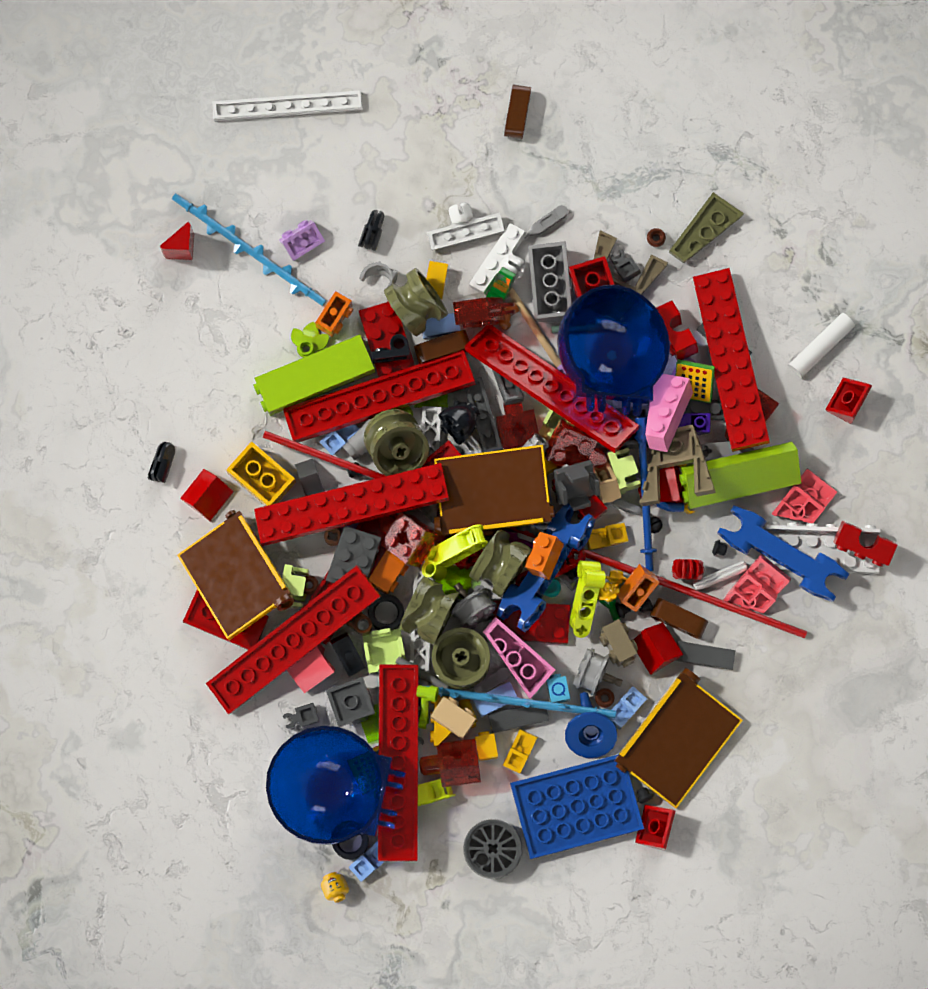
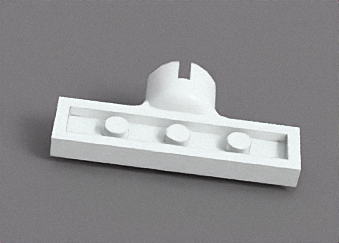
M460 203L461 215L459 214L457 204L449 208L451 225L427 232L431 250L504 232L500 213L474 218L469 203Z
M510 223L469 283V286L486 295L502 267L515 273V280L519 279L521 275L517 274V271L523 273L526 264L523 259L515 256L514 253L527 233Z

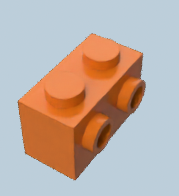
M335 291L316 320V328L331 337L335 333L338 334L343 327V320L345 317L349 318L353 311L352 300Z
M539 532L538 537L534 539L531 554L526 558V569L532 575L550 580L564 544L556 536Z
M388 548L371 574L369 581L375 588L385 594H389L390 591L394 592L399 585L397 580L400 575L404 576L409 569V566H407L408 560Z
M639 564L622 585L617 596L622 604L637 612L660 582L654 573Z

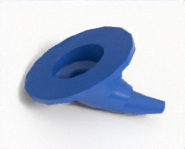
M588 692L580 693L581 706L593 708ZM585 712L575 716L568 723L565 729V741L569 749L576 755L585 758H597L613 749L617 741V729L613 721L606 715L597 712Z

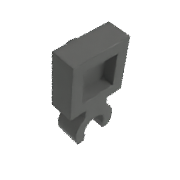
M620 249L619 258H615L613 254L610 256L612 263L615 264L616 272L626 283L641 274V271L631 257L626 259L624 251Z
M314 703L295 708L296 714L294 715L291 713L283 715L284 719L288 717L292 719V723L286 725L288 729L293 728L298 722L300 727L319 722Z

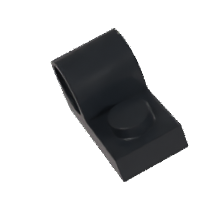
M396 334L391 338V350L378 348L375 349V352H371L373 364L411 359L408 340L402 334ZM401 341L405 345L403 348L397 349L394 347V344Z
M347 632L330 640L349 677L366 668Z

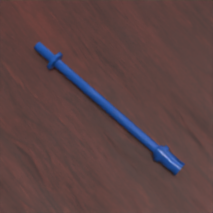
M647 417L635 418V423L639 425L634 439L639 443L642 496L644 481H646L648 475L647 439L645 435ZM650 505L642 507L645 549H641L640 553H645L646 568L649 571H654L653 552H657V549L652 548Z

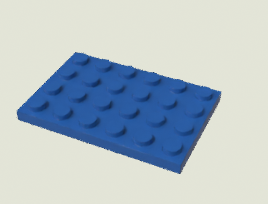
M619 754L510 783L530 860L644 829L629 772L623 773L615 767L617 763L614 760Z

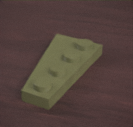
M713 192L669 250V253L681 262H687L739 220L744 213Z

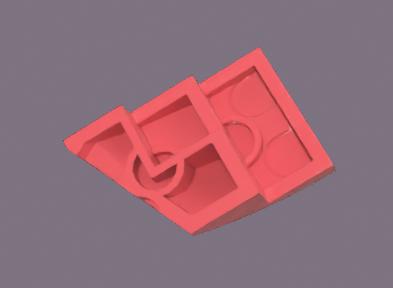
M807 468L801 475V484L793 485L772 512V515L814 523L836 495L837 491Z
M761 554L740 577L723 600L740 605L746 609L765 613L776 601L778 593L790 582L791 578Z
M322 644L318 645L287 670L304 693L335 672V668L323 655L325 648Z

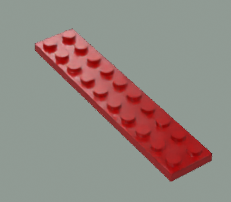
M730 268L694 276L693 281L712 365L715 366V378L732 452L768 444L770 440Z
M490 323L465 345L464 350L614 453L639 428L637 423Z
M464 350L284 408L283 411L292 440L299 443L372 419L383 411L391 409L400 410L476 384Z
M441 463L256 508L254 511L260 544L266 546L449 501L450 499Z
M356 565L210 679L206 685L226 712L231 714L378 600L381 595L360 567Z
M379 664L378 861L418 860V697L416 696L418 665Z

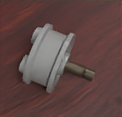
M460 582L454 585L455 590L460 593L462 601L453 608L451 614L459 619L461 622L460 627L474 630L483 620L486 622L494 616L493 612L497 608V604L490 601L486 589H481L468 595Z
M592 648L591 650L587 649L579 665V672L574 679L573 685L577 689L582 687L590 690L591 694L594 695L602 680L615 684L618 687H621L623 680L605 673L610 655L604 657L595 653V649Z

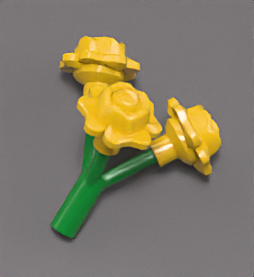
M613 570L610 571L609 576H606L609 582H606L604 587L600 588L597 600L609 609L613 622L618 619L621 622L615 605L617 594L620 592L619 584L625 582L627 578L624 577L622 571Z

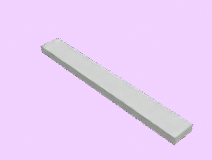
M361 90L212 101L214 121L363 110Z

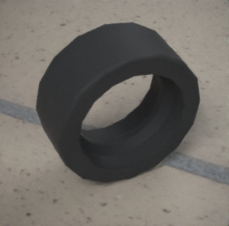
M381 594V597L368 608V617L372 622V626L377 630L397 629L404 616L403 604L396 596L390 594ZM382 602H391L397 608V618L390 624L380 623L375 617L376 607Z
M346 822L340 824L334 830L331 843L338 856L353 860L366 852L369 838L366 830L356 822ZM353 829L361 835L362 843L358 850L346 852L341 849L339 837L343 831Z

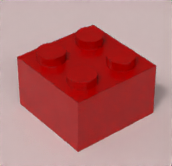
M605 256L569 267V276L580 308L616 297L617 290Z

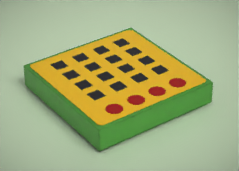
M678 359L675 376L690 379L693 391L690 399L711 403L715 366Z

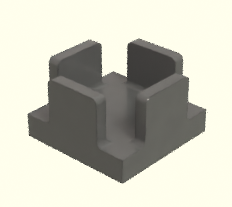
M590 460L554 470L556 502L558 505L569 504L573 511L591 506V502L588 499L589 496L600 495L599 479L593 472V464Z
M363 677L326 690L338 727L348 724L350 726L369 720V716L376 714L371 694L366 687Z

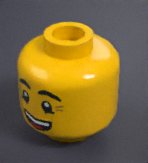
M332 872L323 877L321 889L327 900L338 903L346 899L345 895L349 892V887L342 874Z

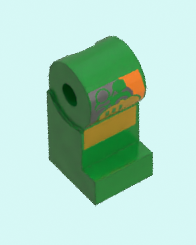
M502 267L486 299L501 306L508 298L516 274Z

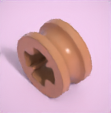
M336 528L325 531V542L330 546L338 545L341 537L340 531ZM331 532H332V534H336V533H337V534H338V536H336V539H337V540H336V541H333V540H330V541H329V540L327 539V538H330L329 533H331Z

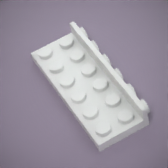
M768 522V525H765L763 528L814 560L818 553H822L835 560L848 573H879V566L872 563L873 559L866 557L863 560L854 556L855 552L851 550L844 552L836 548L837 545L833 540L839 529L837 524H826V527H818L816 523L799 526V523L780 525L779 522ZM873 525L864 526V528H861L862 532L859 536V542L862 546L872 545L877 535L881 533V529H876V526ZM766 557L780 570L790 571L785 567L781 566L780 564L776 563L775 561L771 560L770 558Z

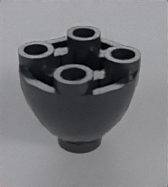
M472 403L451 406L438 414L442 423L440 428L445 434L449 433L458 445H461L472 435L480 412Z

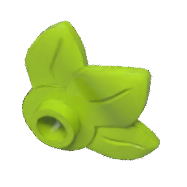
M311 322L302 331L293 328L291 340L297 346L298 354L304 358L315 353V351L323 350L329 341V335L319 334L316 324ZM305 346L310 348L308 352L303 351Z

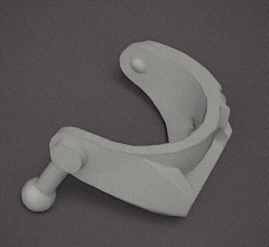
M380 261L373 262L363 269L359 279L363 282L371 275H383L390 280L388 285L390 286L393 283L395 284L398 271L390 269Z

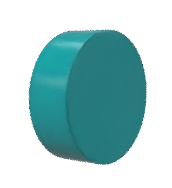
M553 579L544 595L548 598L558 596L561 591L560 582L557 579Z

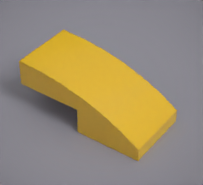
M429 261L426 279L442 300L448 264Z
M625 523L593 529L587 542L588 550L628 542Z
M520 729L503 766L521 774L538 737Z

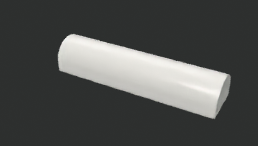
M841 313L788 364V367L802 379L855 327L854 322L846 314Z

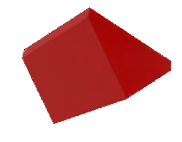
M189 222L160 245V249L166 259L193 260L195 234Z
M843 377L825 410L852 424L872 385Z
M203 469L180 499L211 522L234 491L216 475Z
M664 622L644 629L633 639L638 647L637 654L650 675L683 656L682 651Z
M645 805L641 817L644 829L638 831L635 843L665 851L676 811Z

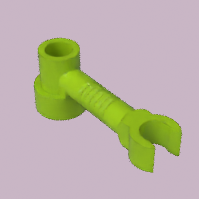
M419 685L417 688L416 696L421 697V713L418 725L421 729H426L427 724H429V701H437L439 687Z

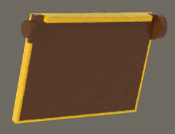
M544 445L434 459L435 464H442L450 499L449 501L439 503L440 516L434 517V527L437 536L458 534L478 524L483 525L484 529L482 531L548 523L552 522V518L555 517V508L550 506Z
M231 510L225 515L227 520L177 555L229 641L273 609L277 608L278 611H283L290 608L295 602L291 592L240 511L236 513L235 510Z
M687 668L679 674L614 760L617 763L616 768L623 773L628 771L675 809L743 721L700 687L698 683L701 679Z

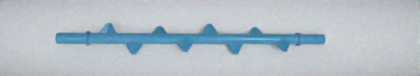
M175 193L173 195V201L207 224L208 235L215 232L220 233L235 244V254L245 251L262 263L264 275L275 272L291 284V294L301 291L306 297L308 296L319 305L324 306L327 301L291 275V265L281 268L263 255V245L252 248L235 235L236 226L231 225L224 228L207 216V206L205 204L196 208L193 206V203H189Z
M441 687L438 693L440 697L448 696L577 714L597 712L606 715L608 718H615L616 716L615 710L485 694L475 691L470 692Z

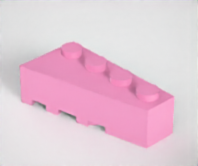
M653 373L645 434L649 449L668 452L693 394L689 378Z
M496 617L482 631L527 697L531 699L556 669Z

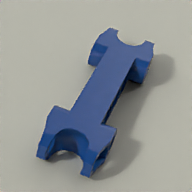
M569 504L564 505L555 514V517L552 518V522H549L546 529L547 534L556 536L564 544L550 580L528 572L520 586L511 584L508 587L499 605L497 616L502 620L507 619L514 611L521 610L522 613L517 627L523 632H526L545 610L546 601L541 598L567 559L572 548L578 551L582 550L588 542L596 519L590 514L586 515L579 523L571 524L574 511Z
M733 505L731 512L741 521V529L731 532L720 528L717 532L720 537L732 548L747 555L750 549L753 548L800 576L803 580L799 586L811 595L830 602L835 600L836 596L826 588L825 580L831 575L846 580L849 576L846 570L835 560L822 553H818L814 560L764 530L763 528L767 523L764 518L752 511Z

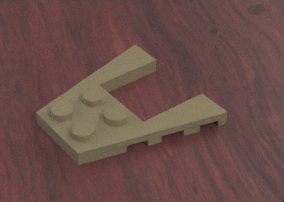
M600 230L594 259L605 256L607 260L617 238ZM651 255L635 287L612 277L617 290L616 297L585 307L618 322L667 267L668 262Z
M693 425L678 427L668 452L652 449L651 462L647 468L648 475L642 489L644 492L642 499L639 501L642 507L660 503V469L693 462L694 491L696 496L716 493Z

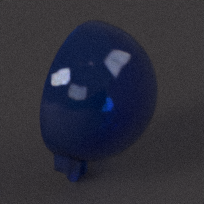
M603 285L590 289L578 297L566 310L559 325L557 336L560 362L570 380L576 384V396L586 397L587 411L593 412L596 398L598 412L604 413L606 400L622 401V413L629 415L632 402L633 414L639 417L642 404H648L653 401V386L664 373L668 363L670 343L662 316L646 297L631 288L620 285Z
M318 726L307 728L293 735L281 745L273 756L267 771L266 792L268 803L275 818L286 831L296 838L312 844L333 845L346 842L360 834L376 837L378 826L394 829L395 824L388 821H380L381 814L391 817L397 816L396 811L383 809L382 807L387 787L400 790L403 787L400 783L388 782L389 775L402 778L405 777V773L392 770V757L377 755L372 747L354 732L336 726Z

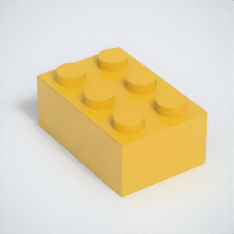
M252 441L226 469L228 475L264 506L279 503L296 484V480L292 475Z

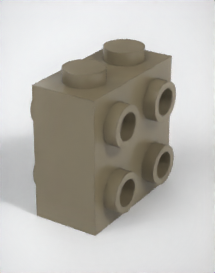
M619 619L602 627L599 639L604 647H608V655H610L612 664L616 663L618 667L623 665L625 668L634 663L638 647L633 639H629V630L625 622L621 623Z

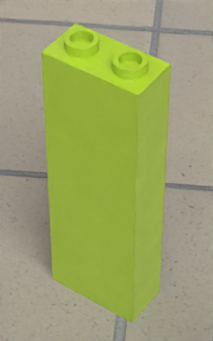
M357 335L255 377L256 384H253L257 395L261 394L263 401L260 403L264 412L268 411L269 415L272 416L282 412L284 408L311 400L374 374L375 368L361 335Z
M793 442L706 461L716 491L713 494L696 496L694 491V464L682 466V474L679 475L680 483L684 486V491H682L683 502H687L690 509L801 484L798 449Z

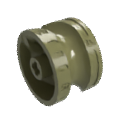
M414 268L406 274L407 283L400 287L393 283L384 289V293L397 316L407 329L417 337L426 330L427 319L435 318L440 321L448 315V311L426 277L417 268Z
M399 409L383 411L372 418L365 429V447L375 466L382 474L389 476L421 468L426 462L429 454L428 440L416 419L410 413Z
M502 528L495 533L486 545L469 574V577L476 582L483 579L489 580L493 585L492 592L500 598L503 597L508 587L514 584L517 576L526 565L527 556L532 551V548L522 542L515 541L510 543L511 535Z
M424 576L407 606L399 629L407 633H412L417 629L419 636L424 641L435 645L450 619L451 611L455 607L460 593L445 595L442 590V584Z
M453 628L443 633L437 639L432 649V665L435 675L439 680L449 685V688L455 690L474 688L475 685L485 679L490 668V650L485 639L479 633L469 628ZM460 656L464 658L461 662L458 660Z

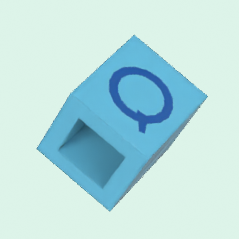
M561 674L551 675L550 679L546 680L550 702L562 703L570 701L566 676L561 677Z

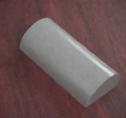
M566 241L529 245L535 320L551 323L572 318Z

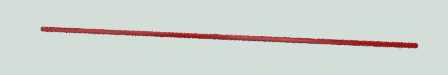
M265 431L263 434V438L367 477L377 479L386 476L271 432ZM516 527L508 528L510 530L527 535L529 537L536 538V536H534L533 533H529V531L527 530L519 531L516 529ZM584 548L582 549L586 554V558L632 574L636 569L622 562ZM655 575L660 582L659 585L796 636L805 638L807 635V631Z

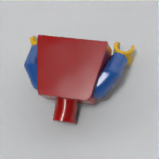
M687 464L660 469V503L656 504L658 508L668 512L685 511L687 514L695 512L688 509V504L684 505V498H682L684 488L680 483L679 475L681 474V467ZM639 487L638 492L640 497L642 498L641 487Z

